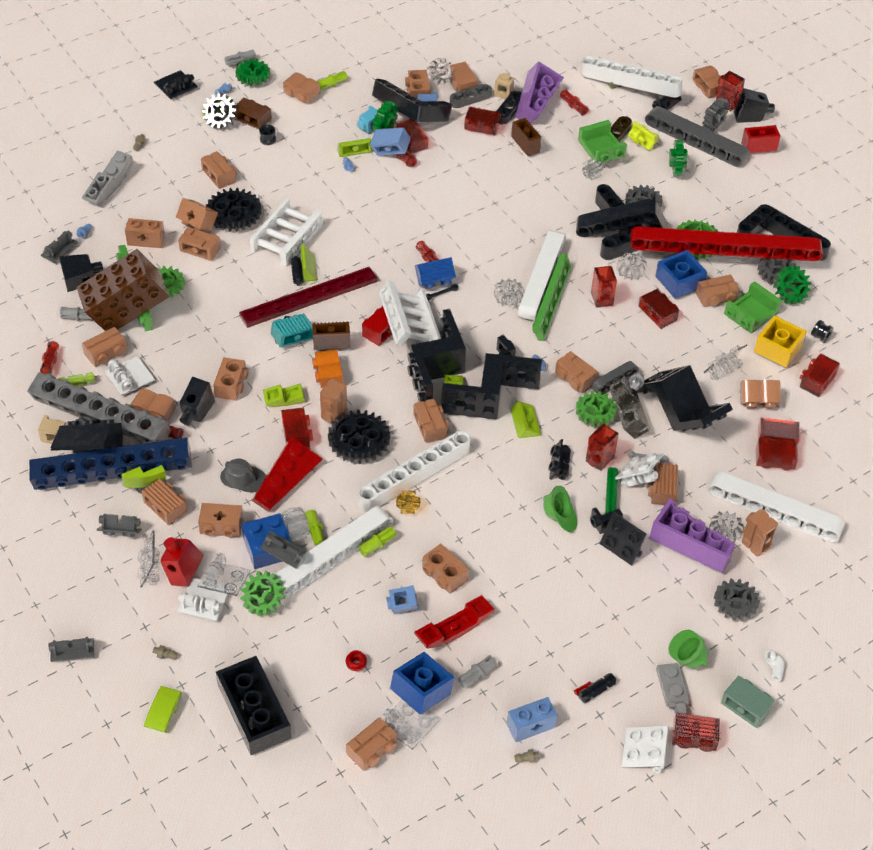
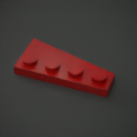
M293 437L289 438L251 501L268 512L316 467L323 458Z

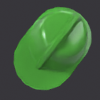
M555 486L550 494L543 497L545 514L552 520L557 521L565 531L573 532L577 527V517L570 497L564 487Z
M683 630L673 637L668 650L674 660L692 669L702 664L708 665L706 659L709 650L704 644L702 637L692 630Z

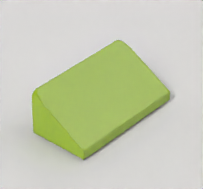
M371 138L338 143L337 151L339 157L372 152L370 146Z
M302 244L304 282L317 281L315 256L305 244Z
M518 401L511 408L518 438L540 436L541 432L533 405Z

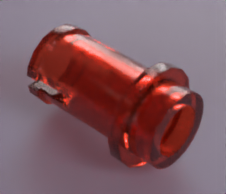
M407 152L405 154H396V158L403 161L408 167H414L417 163V158L413 154L410 155Z

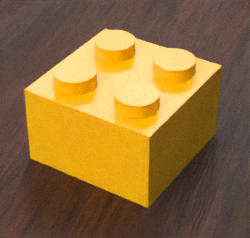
M774 315L757 337L754 352L787 368L802 348L807 331Z

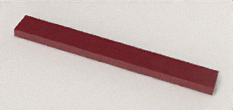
M366 267L240 311L239 314L245 326L249 328L376 283L377 277L370 267Z

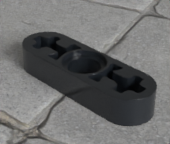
M513 91L508 95L495 112L496 123L507 124L517 112L522 92Z

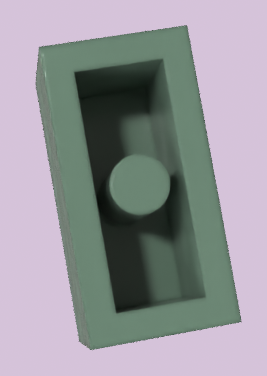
M739 675L725 690L721 700L722 705L755 728H758L768 716L775 702L768 693L762 692L749 680Z

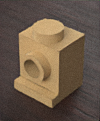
M509 73L499 74L495 80L494 96L506 99L511 92L515 91V78L510 77Z
M44 415L38 428L41 442L52 444L59 426L66 425V422L52 420L47 415Z

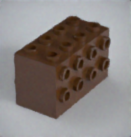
M135 249L76 287L84 312L105 331L113 327L117 330L170 297L161 272L138 249Z

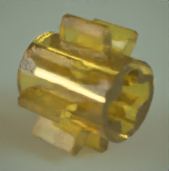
M402 490V494L397 496L396 507L401 509V514H415V510L420 508V497L415 496L416 491Z

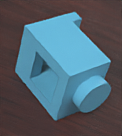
M369 106L368 110L359 116L357 126L360 130L367 134L374 131L372 129L374 126L373 119L377 114V109Z

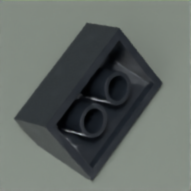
M114 419L102 420V423H97V420H85V424H79V420L67 421V425L59 426L51 445V451L108 449L123 446L122 423H114Z

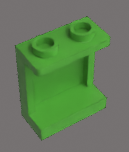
M609 120L579 128L578 141L596 165L625 157L627 144L625 142L619 143L611 132L612 123Z
M754 281L750 284L749 290L745 295L734 303L730 300L726 302L724 314L752 333L779 313L782 300Z

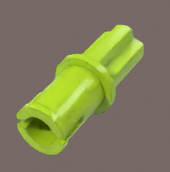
M345 71L334 75L329 74L328 77L317 80V82L320 84V90L345 81L348 76Z
M308 510L304 513L308 525L307 531L311 534L314 545L317 546L325 541L322 532L323 525L319 523L316 510Z
M389 526L377 535L373 534L371 539L358 546L360 553L366 557L376 549L383 548L385 543L396 537V531L393 527Z

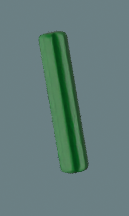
M609 467L607 472L605 514L617 509L618 479H615V477L618 475V469L616 467Z

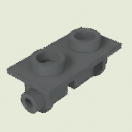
M69 230L64 231L57 238L58 241L54 240L44 248L41 257L55 263L59 256L66 254L78 242L72 239L73 235Z
M103 514L99 516V523H102V526L97 528V531H103L104 535H115L116 532L123 533V536L134 537L135 534L142 530L137 529V526L140 527L141 519L137 518V516L122 515L121 523L118 522V515Z
M272 531L268 533L260 547L263 551L295 569L306 552Z
M85 637L70 641L53 640V642L48 644L51 662L94 657V638Z

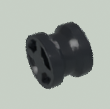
M263 125L259 128L260 142L263 145H272L276 142V129L274 126Z
M819 320L813 327L811 335L819 337L822 342H826L831 336L834 327L831 325L827 326L824 321Z

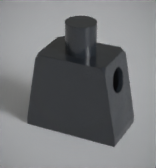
M743 88L733 113L737 123L761 122L766 113L774 112L775 105L769 103L765 93Z
M88 254L59 256L67 292L77 290V286L93 277L95 273L103 270L102 262L91 263Z
M192 376L179 403L183 413L179 419L182 424L189 426L192 420L202 422L215 403L209 382Z

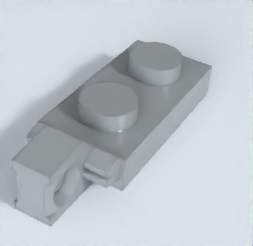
M678 663L657 665L656 671L666 707L674 709L677 720L686 719V707H689V699Z

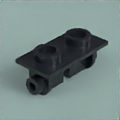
M663 95L658 100L653 101L652 107L659 106L669 110L680 102L682 98L681 96L669 97Z
M563 439L556 445L554 444L550 451L552 456L548 467L550 480L554 476L565 480L569 475V464L567 463L570 462L571 449L568 445H563Z

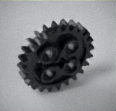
M229 188V191L223 189V193L217 192V196L212 195V199H208V204H206L207 207L218 212L214 224L216 228L222 226L223 231L228 228L229 232L234 228L236 232L238 228L245 230V226L251 227V223L256 224V220H259L262 214L260 199L256 198V194L252 195L251 191L246 193L245 189L239 191V188H236L235 191L232 188Z
M358 409L357 413L354 414L350 410V415L342 413L343 418L337 416L336 422H331L332 427H329L328 433L329 447H332V452H337V457L343 455V461L350 458L351 463L356 459L361 464L362 459H365L369 463L370 457L376 460V454L382 456V451H387V446L390 445L389 426H386V420L381 421V416L375 418V412L368 415L367 410L361 413Z

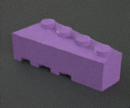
M538 61L527 73L515 117L517 119L527 118L530 123L535 120L564 77Z
M669 499L654 520L649 539L723 573L731 561L736 544L716 530L711 531L705 526V522L700 519H694L689 515V511L685 508H678L675 505V501Z

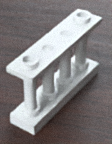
M286 198L283 203L279 204L276 211L260 229L251 236V252L254 253L262 246L279 253L281 264L288 266L291 258H294L301 251V245H306L323 225V212L316 209L312 215L308 216L291 209L290 198ZM290 215L305 221V223L299 226L284 220V218ZM280 225L295 231L296 234L288 236L275 229ZM270 235L287 242V244L280 247L265 240Z
M387 280L379 295L395 344L403 346L408 338L423 342L441 339L424 289H420L416 296L397 292L394 282ZM400 300L413 303L414 308L402 305ZM404 313L417 316L419 321L406 318ZM409 326L422 329L423 334L410 331Z

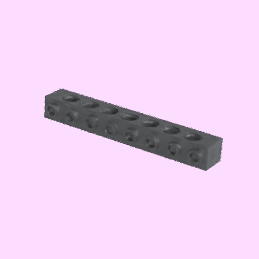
M38 372L27 390L34 400L74 416L83 417L85 420H97V423H102V420L114 419V423H122L123 435L143 443L164 441L172 431L168 421L161 416L156 418L145 410L138 411L130 404L126 403L123 405L114 398H104L103 395L96 391L92 393L83 386H73L69 381L65 379L60 381L49 373L45 375Z

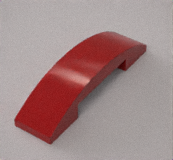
M481 595L466 603L465 608L435 625L431 622L416 630L414 634L426 649L442 646L478 626L494 612V608Z

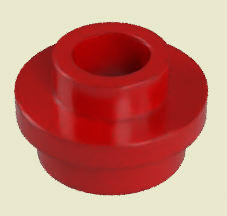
M359 650L351 651L346 657V666L352 671H361L367 665V658Z

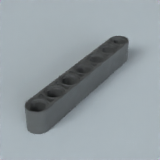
M659 106L654 107L645 116V122L650 127L675 139L683 140L684 143L735 167L741 166L750 156V151L747 147Z

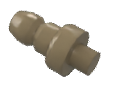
M137 135L133 150L138 151L140 146L145 143V135Z
M160 645L159 648L154 647L152 652L157 654V658L169 657L170 659H176L178 654L173 650L165 649L166 647Z
M528 749V752L518 753L514 755L515 762L529 761L533 763L536 758H540L539 751L533 752V749Z

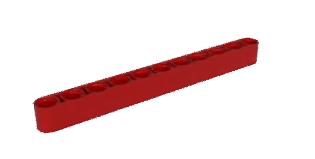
M634 227L631 230V247L635 250L675 253L688 250L691 254L818 261L823 257L821 240L812 237L655 227Z

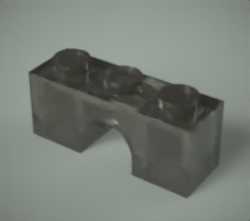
M623 377L608 387L613 400L622 410L619 418L623 429L635 439L651 429L637 391L634 388H630L629 381Z

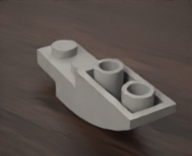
M117 150L103 173H97L82 199L98 205L111 196L126 178L125 171L133 160L132 155Z

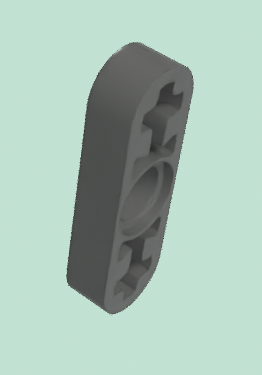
M481 84L450 95V103L453 105V108H461L489 99L492 96V87L488 84Z
M628 361L595 380L591 388L596 394L601 391V395L628 381L634 373L638 372L639 367L632 361Z

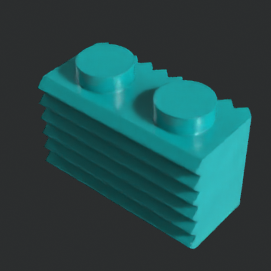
M304 313L302 315H293L286 319H278L272 322L271 336L276 340L279 348L313 339L312 323Z

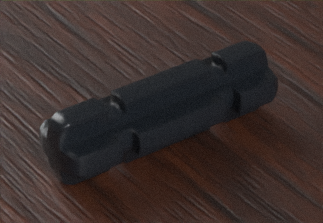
M294 256V258H291L293 284L300 286L304 282L301 258Z
M612 673L603 676L604 679L600 678L587 686L588 689L584 688L579 691V699L583 703L590 701L591 697L594 698L607 690V687L610 688L615 685L616 677Z

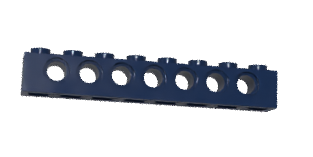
M185 437L29 460V480L34 490H45L52 487H66L67 485L86 484L87 482L94 481L103 482L114 478L122 479L121 474L138 467L141 468L143 473L161 465L165 472L184 470L192 467L191 447L188 438Z

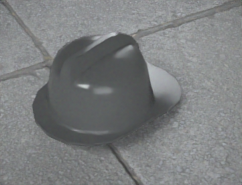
M241 458L233 459L230 462L227 461L220 475L221 482L225 486L245 492H257L266 477V474L261 469L250 466L246 460Z

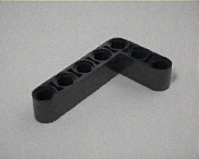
M377 78L374 82L372 96L383 103L385 101L398 105V112L417 122L449 121L453 106L451 103L446 101H421L387 80Z
M601 184L597 187L595 203L600 210L624 205V202L609 185ZM641 224L617 230L619 233L605 237L601 244V258L613 260L638 251L631 247V230L634 227L644 226Z
M645 199L579 215L576 223V234L580 237H589L645 224L646 227L669 228V225L658 203L653 199Z
M767 204L760 205L738 224L737 233L760 234L762 231L767 230L773 235L818 238L822 242L823 257L819 261L827 258L831 242L827 238Z

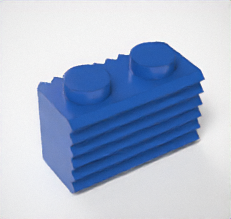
M452 257L415 265L419 286L424 285L425 289L435 287L434 283L441 282V285L452 283L451 279L456 278Z

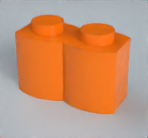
M337 349L315 352L312 364L313 369H317V372H315L316 383L320 382L321 388L326 387L329 379L343 383Z

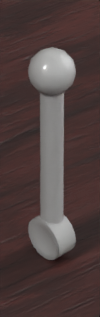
M629 451L628 457L633 458L638 456L642 458L645 457L646 454L635 453L634 451ZM664 455L660 462L666 463L668 457Z

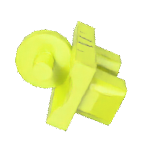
M637 121L633 122L632 129L628 134V137L635 144L639 143L648 150H652L654 144L659 139L658 134L653 133Z

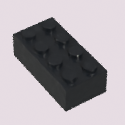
M257 656L216 671L218 687L250 755L292 738L291 725Z

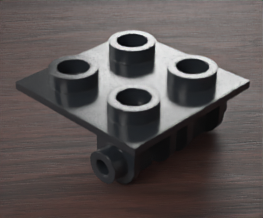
M181 70L154 81V84L169 99L176 98L198 88L193 82V74L185 75Z
M613 512L599 544L632 566L636 557L639 558L643 553L640 549L647 533Z

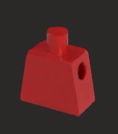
M169 537L163 543L166 550L161 557V565L172 586L189 587L204 555L190 540Z

